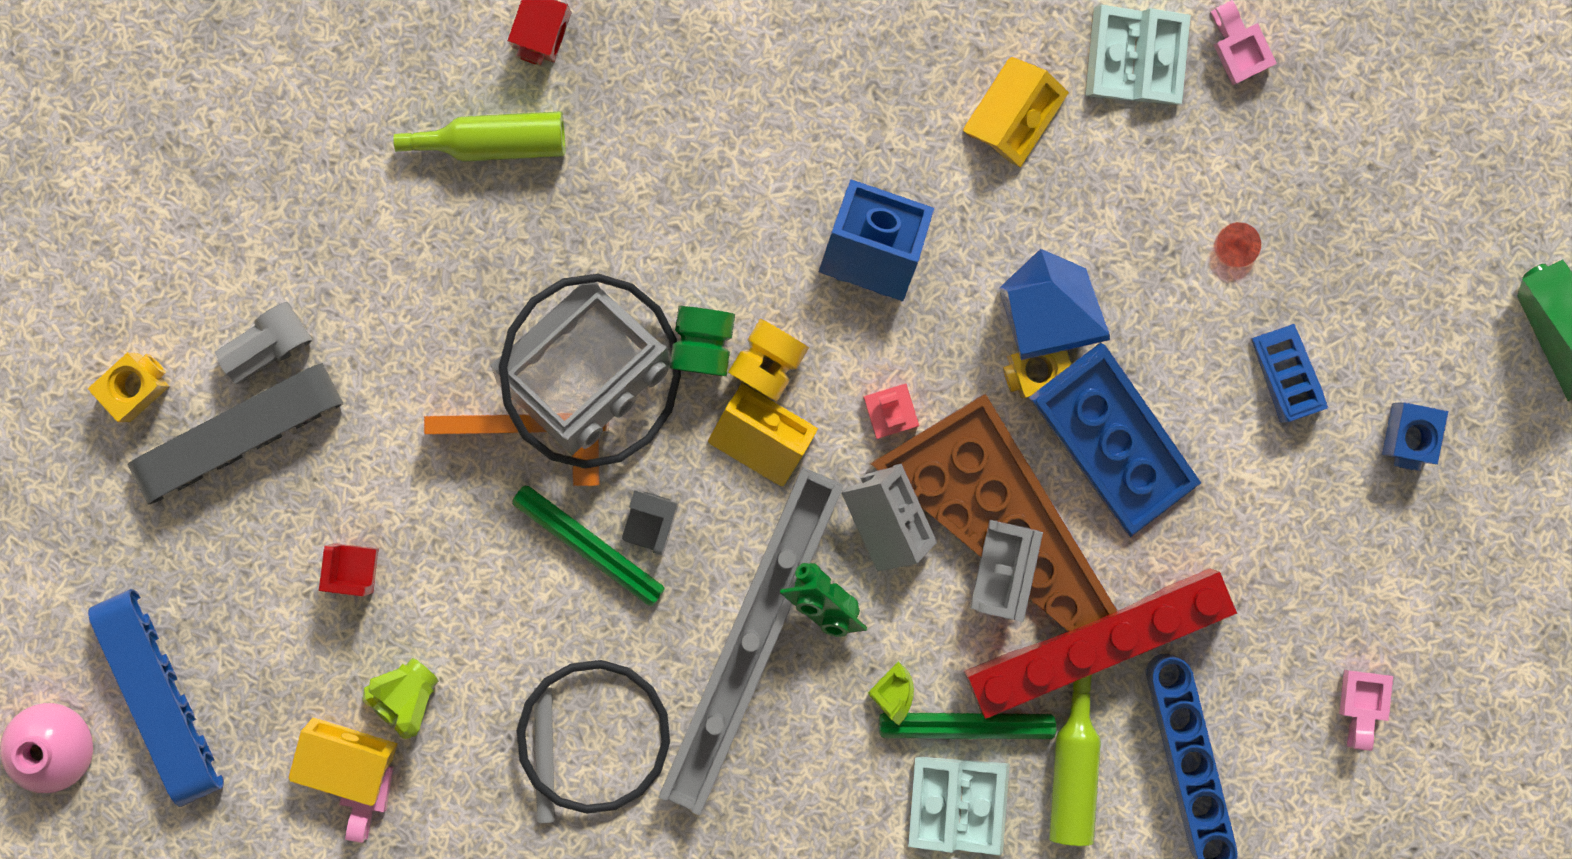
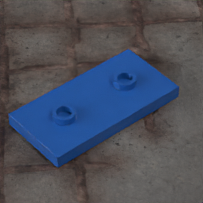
M1100 342L1028 397L1114 518L1130 537L1201 484V481L1107 346Z

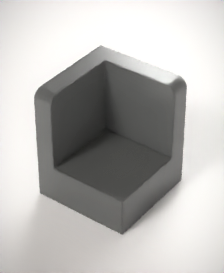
M634 490L629 506L631 508L622 535L623 541L654 550L653 553L663 555L679 502L642 490Z

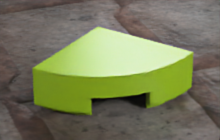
M899 661L868 692V695L898 725L907 716L914 696L912 677Z

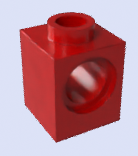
M521 0L507 40L513 49L518 50L517 58L538 66L542 65L543 59L555 63L572 14L568 4L557 0Z

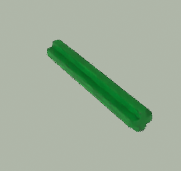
M525 485L516 493L512 500L513 506L646 605L653 606L663 594L664 587L662 584L533 488Z
M882 713L879 717V734L883 738L1053 739L1056 735V719L1052 714L998 713L985 719L982 713H908L901 724L898 725L886 713Z

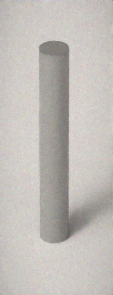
M548 687L534 704L536 774L540 781L554 791L552 687ZM536 790L537 822H554V803Z

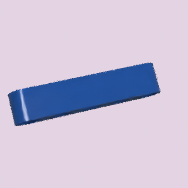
M129 589L88 609V616L167 793L175 805L183 807L222 789L224 780L222 775L217 777L211 764L215 759L204 735H198L192 722L196 718L185 694L180 696L174 681L178 678L167 654L162 655L156 643L159 637L148 613L143 614L137 600L141 597L136 590Z
M1169 653L1159 654L1148 663L1146 679L1190 852L1194 859H1207L1203 856L1205 845L1211 840L1219 839L1222 841L1221 853L1212 859H1237V846L1193 672L1190 666L1179 657ZM1168 664H1176L1179 669L1177 681L1170 686H1162L1159 681L1161 669ZM1179 708H1187L1190 713L1188 724L1181 729H1172L1170 725L1172 713ZM1190 752H1199L1201 757L1199 767L1192 772H1183L1181 769L1183 757ZM1201 796H1210L1212 803L1210 810L1204 815H1193L1192 806L1194 801Z

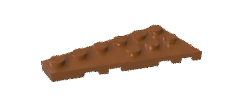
M986 394L979 396L870 463L878 471L902 464L920 506L980 557L989 520L1043 532L1029 599L1068 632L1117 611Z

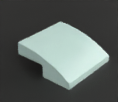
M1102 4L1094 7L1085 96L1170 105L1182 104L1191 15L1152 8L1139 11ZM1136 38H1137V42H1136V52H1134V51H1135V40H1136ZM1135 60V63H1134V73L1132 74V71H1133V61Z
M916 757L908 847L950 853L955 850L1001 855L1004 847L1010 764Z

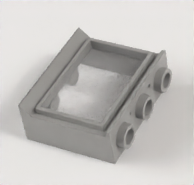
M594 282L580 284L513 344L507 368L511 398L562 447L573 455L581 447L586 449L594 444L603 432L602 427L614 416L620 418L625 415L634 405L635 397L645 387L649 386L651 388L657 385L667 374L670 362L667 347L658 342ZM500 356L491 364V368L497 385L501 387L499 375Z

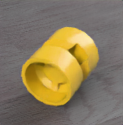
M760 318L747 339L750 345L749 351H740L728 373L777 402L790 381L786 373L788 370L798 368L809 347ZM764 356L774 361L768 372L760 368Z

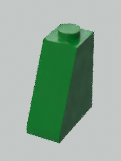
M1562 259L1550 266H1547L1545 263L1537 265L1526 272L1522 277L1517 297L1567 401L1572 400V271Z

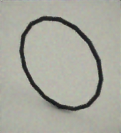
M599 273L562 278L531 297L508 328L499 363L503 405L521 438L551 461L584 469L622 462L651 443L673 411L681 379V370L672 369L673 377L664 410L645 437L617 455L583 460L555 453L527 431L512 404L507 367L518 329L538 303L562 288L599 282L629 291L654 312L669 340L670 354H672V347L677 342V338L661 307L633 283Z

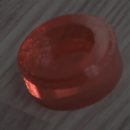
M1235 222L1225 226L1217 234L1214 243L1215 253L1219 260L1229 267H1244L1254 262L1261 251V238L1251 225Z

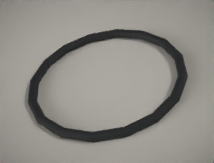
M604 660L571 663L545 677L525 701L516 730L519 761L533 787L555 805L585 814L617 810L642 796L662 772L670 746L668 714L654 687L631 668ZM603 669L628 677L647 693L659 715L661 745L654 768L637 789L613 802L586 805L561 798L540 781L528 759L525 731L533 705L551 684L573 672Z

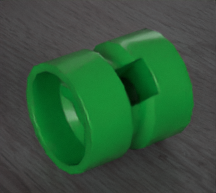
M678 306L675 331L681 336V340L673 344L669 369L727 377L730 351L724 347V342L732 339L735 314L706 308Z

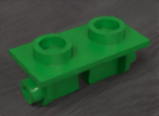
M815 563L800 564L795 571V576L797 577L795 587L780 590V594L796 606L797 611L808 616L827 635L844 637L847 633L867 631V626L857 619L860 613L858 600L837 583L830 584L831 578Z

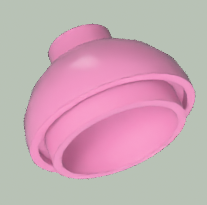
M56 703L37 704L21 711L7 725L0 742L1 762L7 775L20 787L36 793H54L72 786L85 774L93 755V740L85 721L72 709ZM34 744L42 749L43 757L40 761L33 759L30 754V749Z

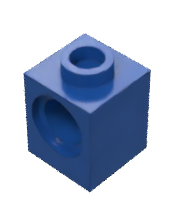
M1405 402L1392 403L1382 455L1394 457L1393 466L1409 470L1421 471L1422 463L1438 465L1449 411ZM1411 426L1417 427L1421 433V442L1414 450L1410 449L1405 441L1406 432Z

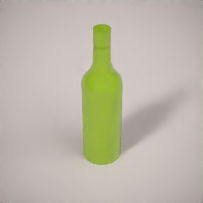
M562 111L462 116L454 118L445 127L436 131L416 132L413 134L399 133L393 136L395 152L438 150L463 162L565 156L566 153Z
M1092 675L1073 682L1074 691L1072 692L1070 716L1056 736L1049 840L1064 845L1089 846L1094 844L1101 741L1090 718Z

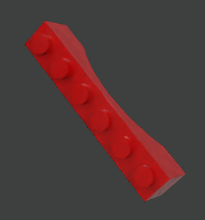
M1209 568L1168 585L1140 601L1101 619L1045 641L1008 652L967 669L964 673L978 707L986 719L1238 613L1220 571Z

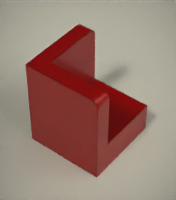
M338 543L324 546L319 591L354 596H367L374 593L379 548Z

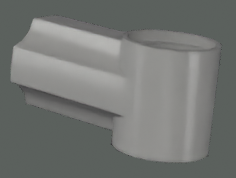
M288 302L281 303L260 315L253 322L255 326L215 351L219 365L235 384L244 382L276 360L282 361L292 356L290 351L302 343L307 346L313 341Z

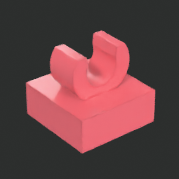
M906 383L863 396L876 439L919 426Z

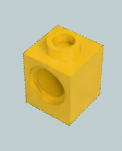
M1067 350L1038 356L1046 362L1048 367V374L1040 383L1031 381L1026 375V364L1031 358L1021 360L1019 352L1007 356L1009 365L1003 367V373L1010 392L1018 390L1020 398H1026L1034 394L1071 365Z
M127 352L97 379L88 390L117 422H131L170 386L162 378L166 374L165 369L155 358L149 354L142 356L139 353ZM136 373L140 378L141 387L139 392L132 397L126 391L125 382L130 374Z

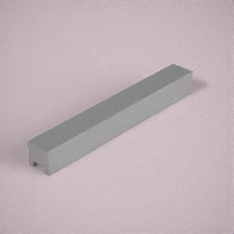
M805 467L801 468L658 798L665 801L670 800L691 809L692 813L701 815L792 606V603L780 594V590L794 588L797 578L795 576L797 567L802 563L809 564L841 494L843 484Z

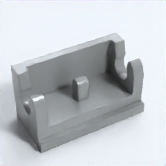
M902 464L860 477L862 484L847 487L841 492L877 572L917 564L937 543Z
M989 520L971 601V609L985 614L1024 622L1043 532Z

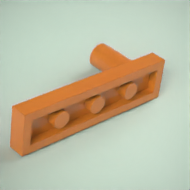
M529 414L519 415L529 433L547 432ZM558 414V415L565 421V420H567L572 414ZM509 415L424 416V434L519 433ZM609 422L602 427L603 431H609ZM599 438L586 449L581 447L572 457L583 460L599 458ZM572 466L573 486L600 485L599 466L587 469Z

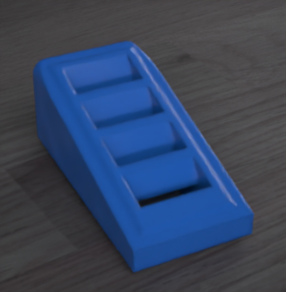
M1295 324L1251 338L1280 423L1290 422L1329 408ZM1286 340L1290 341L1292 348L1269 355L1266 347ZM1295 357L1296 366L1276 372L1273 364ZM1301 374L1302 383L1283 389L1280 381ZM1307 391L1309 400L1290 406L1289 397Z

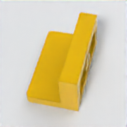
M1010 57L964 126L963 131L970 137L990 145L1004 159L1021 168L1069 92L1047 70Z
M741 383L712 431L708 443L777 485L784 486L819 428Z
M312 718L300 732L288 778L291 782L373 806L378 799L385 771L393 761L398 743Z

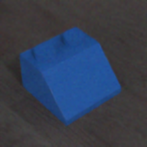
M850 179L818 273L874 291L883 296L904 301L922 252L934 207Z

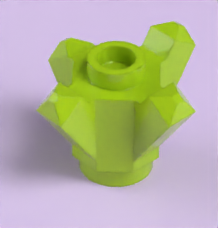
M412 658L406 665L402 664L396 670L370 679L369 685L364 687L362 699L386 723L391 726L395 725L394 729L401 738L408 739L417 736L428 699L434 692L433 688L439 680L427 667Z

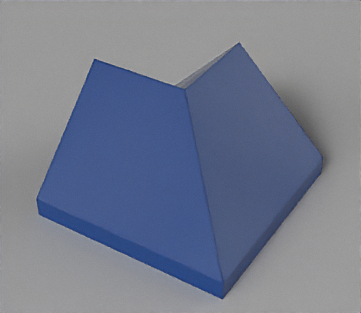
M1040 249L999 287L1001 300L1021 360L1110 340V334L1086 268Z

